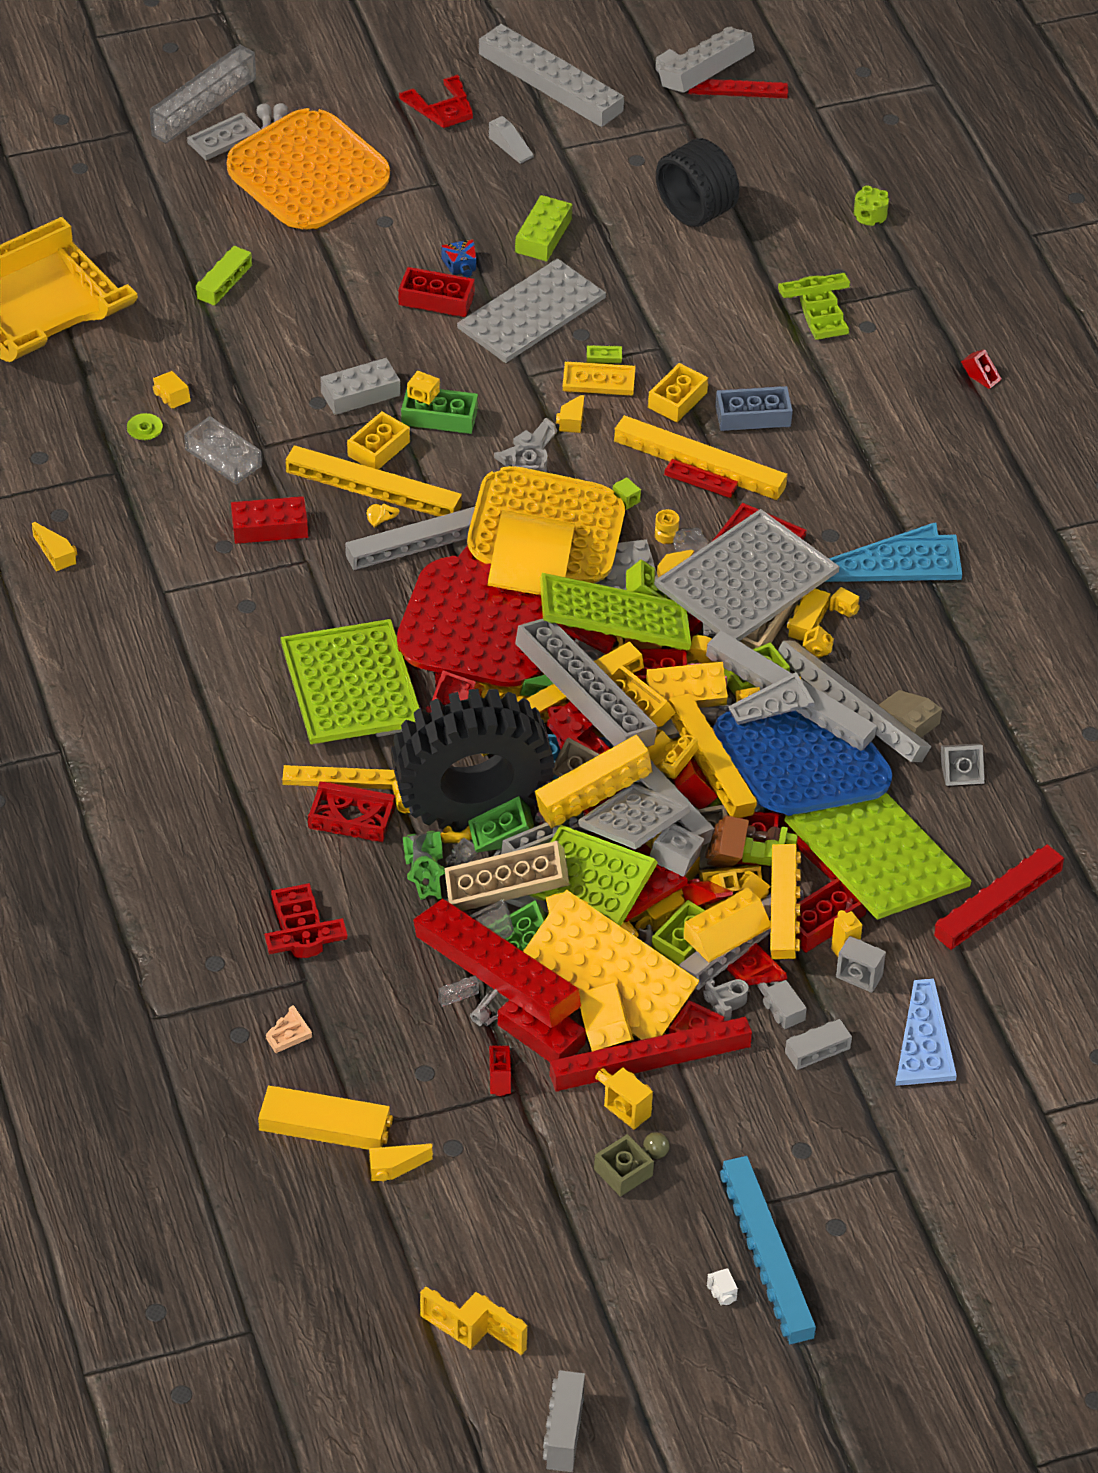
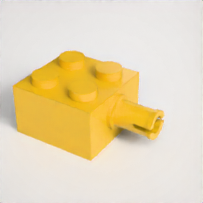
M603 1068L596 1074L595 1078L605 1085L604 1106L633 1130L651 1116L653 1091L647 1084L639 1081L633 1073L621 1068L612 1076Z

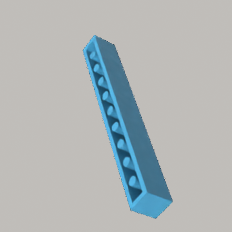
M748 1156L723 1161V1170L720 1171L722 1182L727 1184V1194L729 1199H733L735 1215L740 1217L741 1230L748 1237L747 1245L749 1250H753L755 1266L761 1270L760 1278L762 1284H766L768 1288L767 1296L769 1301L773 1302L775 1306V1317L781 1321L783 1337H787L789 1344L814 1339L816 1326Z

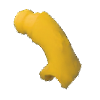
M446 826L440 834L443 843H462L472 839L469 826L462 830V832H453L450 826Z

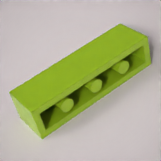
M233 246L227 251L225 256L216 263L212 270L208 271L206 276L197 283V299L215 306L252 266V253L237 246Z

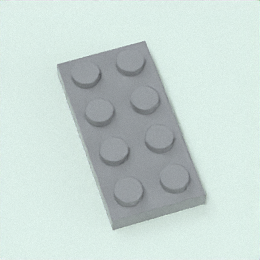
M242 112L187 137V143L205 160H208L232 149L237 143L261 129Z

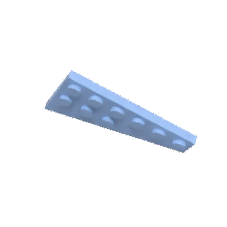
M934 979L914 980L895 1086L956 1081L957 1075Z

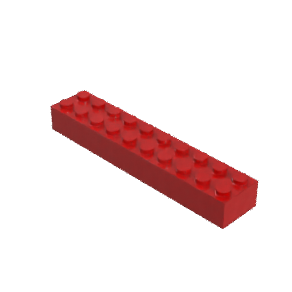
M441 899L413 919L417 938L494 990L497 989L500 994L550 1028H553L581 1007L579 988L445 899Z

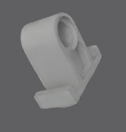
M713 979L705 983V991L703 992L705 1000L711 1003L715 1013L724 1016V1021L731 1020V1012L743 1007L747 1003L748 984L743 980L736 979L714 987L715 982Z

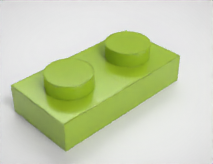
M587 346V363L622 364V346Z

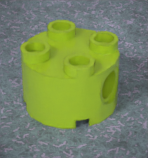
M864 186L855 197L853 214L856 216V220L870 226L878 222L879 224L883 223L888 213V192L872 188L871 186Z

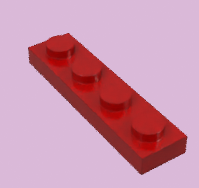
M671 459L664 472L665 476L729 498L732 497L738 487V481L674 459Z

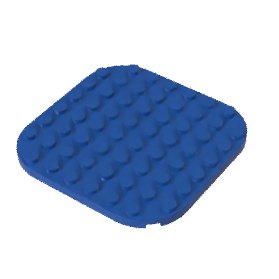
M729 711L719 716L713 726L716 737L722 742L726 753L730 755L731 761L738 768L741 777L746 782L753 796L756 797L757 804L769 810L784 813L788 816L878 799L890 787L892 780L891 768L872 742L861 751L856 747H852L843 739L836 737L825 728H821L818 724L805 718L797 711L739 725Z

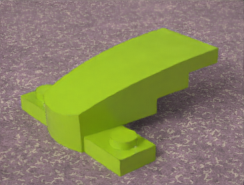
M845 273L828 276H809L797 281L778 284V290L783 298L800 296L804 316L815 340L849 334V327L843 320V312L837 305L836 296L831 291L850 287V281Z

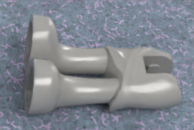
M279 103L274 106L273 118L274 122L288 114V107L285 104ZM268 104L258 105L257 115L263 122L262 130L271 124L272 110Z

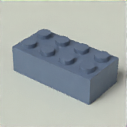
M787 386L718 390L716 392V411L720 431L791 427L792 407Z

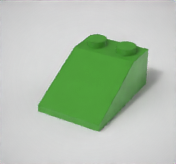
M520 796L468 821L474 848L477 853L502 849L503 840L535 827L530 808Z

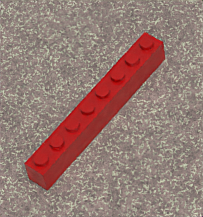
M1048 844L1043 848H1038L1029 858H1024L1015 868H1010L1001 878H996L987 888H982L973 898H968L959 908H954L949 915L940 918L935 924L934 936L950 950L954 949L1061 872L1064 857Z

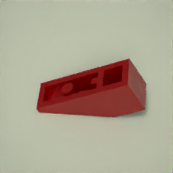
M700 878L689 880V884L682 888L684 901L689 900L701 908L733 896L731 890L708 880L700 881Z
M489 1046L490 1094H495L496 1096L511 1094L509 1046Z

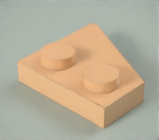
M294 1005L289 1008L284 1018L281 1017L277 1021L276 1026L271 1028L266 1034V1039L275 1053L312 1038L311 1030Z

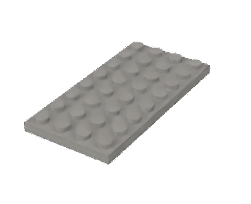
M557 258L459 321L457 328L507 363L605 299L606 292Z

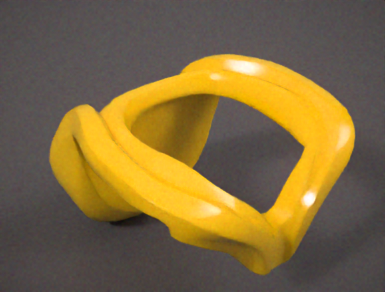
M373 504L367 509L366 513L368 521L376 528L382 522L395 518L400 511L398 508L386 504Z

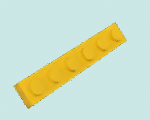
M284 765L282 784L318 786L319 781L355 788L393 790L392 785L396 777L394 770Z

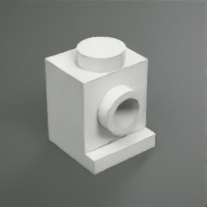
M728 1268L708 1274L707 1287L711 1289L713 1297L718 1299L720 1305H729L737 1300L738 1288Z

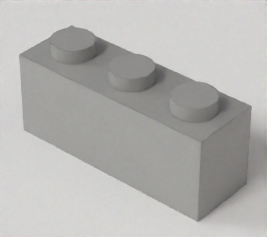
M840 1019L833 1022L830 1021L821 1027L810 1029L806 1033L792 1036L786 1040L785 1053L796 1070H799L850 1049L852 1036Z

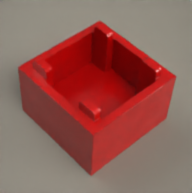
M442 671L432 701L438 698L445 706L450 704L449 694L458 692L460 701L468 699V693L471 689H478L481 696L484 685Z

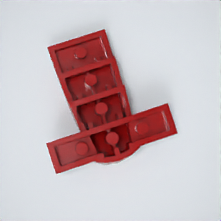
M310 883L271 891L273 904L282 930L265 933L269 954L291 950L294 957L309 958L320 954L323 950V944L348 939L343 918L320 923Z

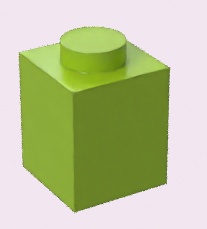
M626 477L613 485L614 495L618 499H622L625 510L640 503L641 489Z

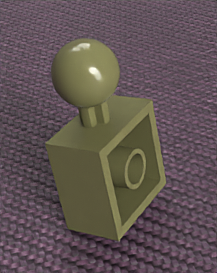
M654 1132L645 1138L641 1148L627 1134L595 1154L594 1170L621 1197L653 1176L654 1161L652 1159H661L666 1156L670 1148L669 1140L664 1134Z

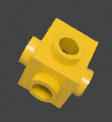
M819 625L805 632L802 646L815 657L820 658L831 653L834 638Z

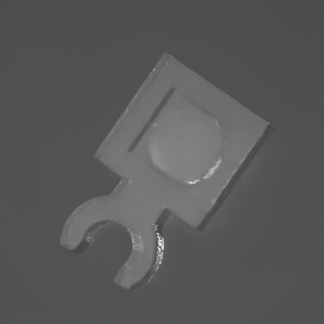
M463 838L452 849V855L446 858V865L448 866L452 862H455L454 866L460 865L462 861L465 863L470 862L477 854L474 844Z

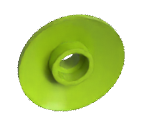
M148 413L135 415L127 423L129 435L139 440L153 439L163 429L161 419Z

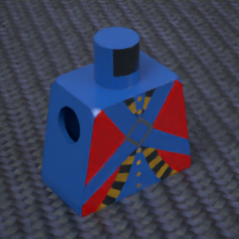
M473 239L441 245V258L453 275L462 274L463 277H469L476 270V254Z

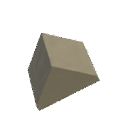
M567 737L554 762L553 774L561 777L600 754Z

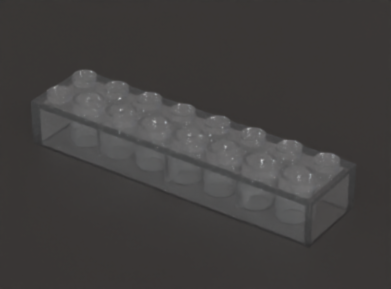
M241 44L157 105L153 106L150 109L151 135L167 144L255 80V52Z

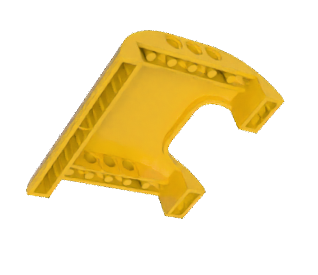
M63 217L0 245V359L6 362L16 360L43 347L49 336L83 321L101 320L133 305L137 300V293L128 284L117 288L73 243L71 225Z

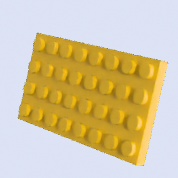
M568 890L563 893L523 951L579 988V993L616 982L631 1032L641 1040L662 1036L700 982V980Z

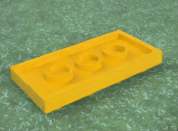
M565 362L562 391L633 396L635 366Z

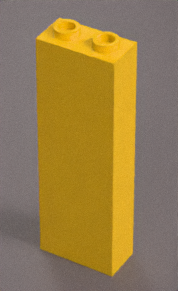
M268 1085L258 1118L259 1131L368 1150L369 1148H382V1145L387 1143V1127L391 1128L393 1115H390V1106Z

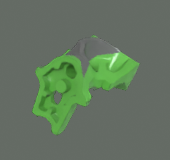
M428 831L418 835L409 834L403 837L406 864L412 863L407 879L415 883L420 899H425L429 895L441 899L439 877L445 874V869L437 862L438 859L443 858L440 831ZM424 878L429 879L427 885L422 882Z

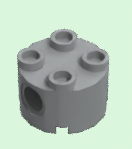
M524 443L519 445L518 449L513 450L511 457L512 466L547 472V451L541 449L540 445Z

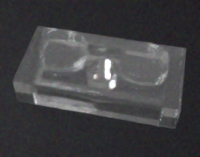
M477 977L464 978L461 981L439 988L438 1001L443 1007L479 994V981Z

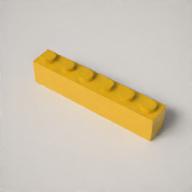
M772 844V959H796V951H800V939H796V934H800V921H797V916H800V904H797V898L801 897L800 886H797V881H801V870L797 869V864L801 863V852H797L796 844Z

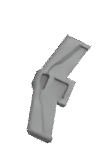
M545 418L533 434L525 430L513 439V444L516 446L501 452H495L494 458L506 467L512 465V452L514 449H518L519 445L535 443L543 449L558 432L555 424Z

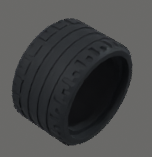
M696 138L663 156L658 161L656 184L659 194L667 209L680 222L688 226L699 227L730 210L737 204L739 180L736 170L726 153L715 143L707 139Z

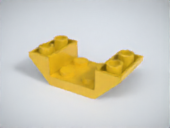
M657 729L654 745L646 748L654 765L666 777L675 779L698 751V738L696 736L684 735L678 742L672 741L663 730Z

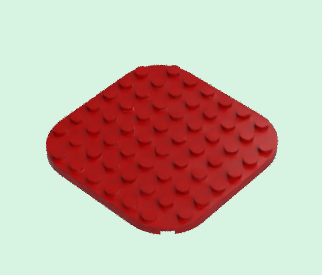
M456 556L435 560L421 571L397 632L398 650L404 655L407 662L424 670L438 673L446 671L466 679L502 687L521 686L526 679L538 677L542 672L515 644L519 625L543 618L541 595L487 586L491 564H486L482 561Z

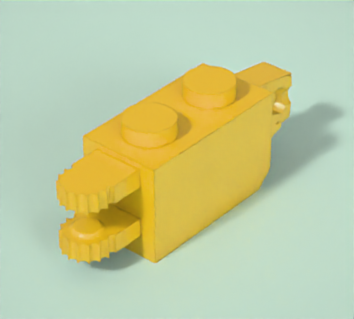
M682 888L637 915L630 922L639 920L635 925L637 930L639 928L645 929L647 925L651 926L653 932L661 928L685 903Z

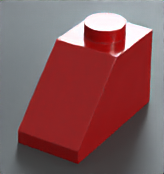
M985 349L973 352L961 361L969 377L988 389L1002 380Z

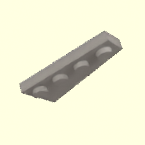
M797 672L728 706L739 725L811 707L815 703Z

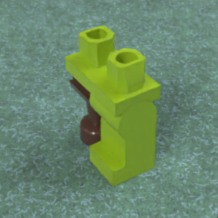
M748 826L742 862L772 866V844L797 845L798 835L787 833V827L777 828L775 826L768 831H756V827ZM754 839L765 841V843L754 841Z

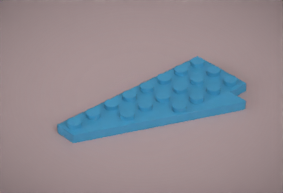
M931 523L831 557L829 559L839 566V572L825 582L962 580L957 536L938 535L937 524Z

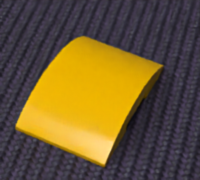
M502 510L487 586L541 595V573L561 577L566 576L575 523Z

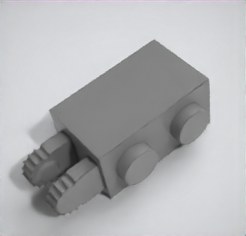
M786 980L771 982L770 987L764 982L758 984L764 996L763 1003L765 1007L771 1010L775 1021L780 1023L784 1029L805 1021L807 1008Z

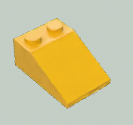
M616 982L579 993L581 1000L580 1009L592 1051L634 1040Z

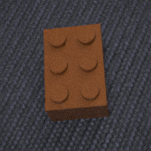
M726 815L714 825L710 847H707L705 858L708 859L707 865L719 868L733 867L742 859L749 820Z

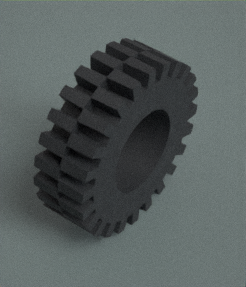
M471 689L468 693V699L461 701L458 692L449 694L450 704L445 706L437 698L430 702L431 713L419 708L414 712L415 722L405 720L401 725L403 733H396L394 736L395 746L391 747L392 764L403 806L405 808L409 807L410 814L414 818L421 816L422 822L430 826L437 820L439 829H444L455 821L457 831L465 830L469 820L518 796L528 806L532 807L537 803L535 791L547 785L546 781H552L554 776L552 768H555V763L543 719H541L538 709L536 707L531 709L530 702L525 698L517 701L516 695L511 692H507L500 699L497 689H489L485 698H481L478 689ZM494 754L492 758L474 766H451L456 761L471 755Z

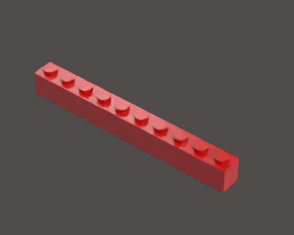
M741 1017L550 1061V1078L556 1092L600 1082L595 1077L603 1068L612 1076L621 1068L635 1074L751 1047L752 1031L746 1017Z

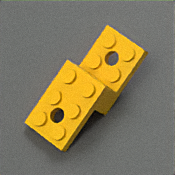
M426 1286L420 1292V1316L472 1350L485 1334L489 1333L520 1355L527 1350V1325L525 1322L509 1314L505 1308L498 1307L492 1303L487 1296H482L475 1292L459 1309L455 1303L447 1301L437 1291L431 1290Z

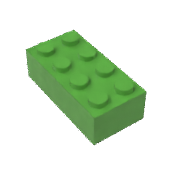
M406 389L401 408V422L407 426L472 434L478 411V394L440 389L438 395L428 405L407 397Z

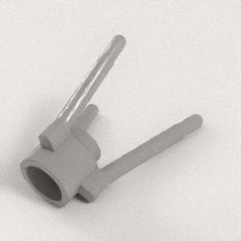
M497 989L491 994H486L477 1008L470 1014L471 1020L479 1026L483 1024L488 1026L491 1022L498 1019V1014L490 1018L491 1011L487 1007L498 993Z

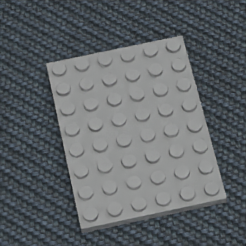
M759 509L656 579L654 585L717 634L721 630L740 641L838 573L839 566L762 509Z

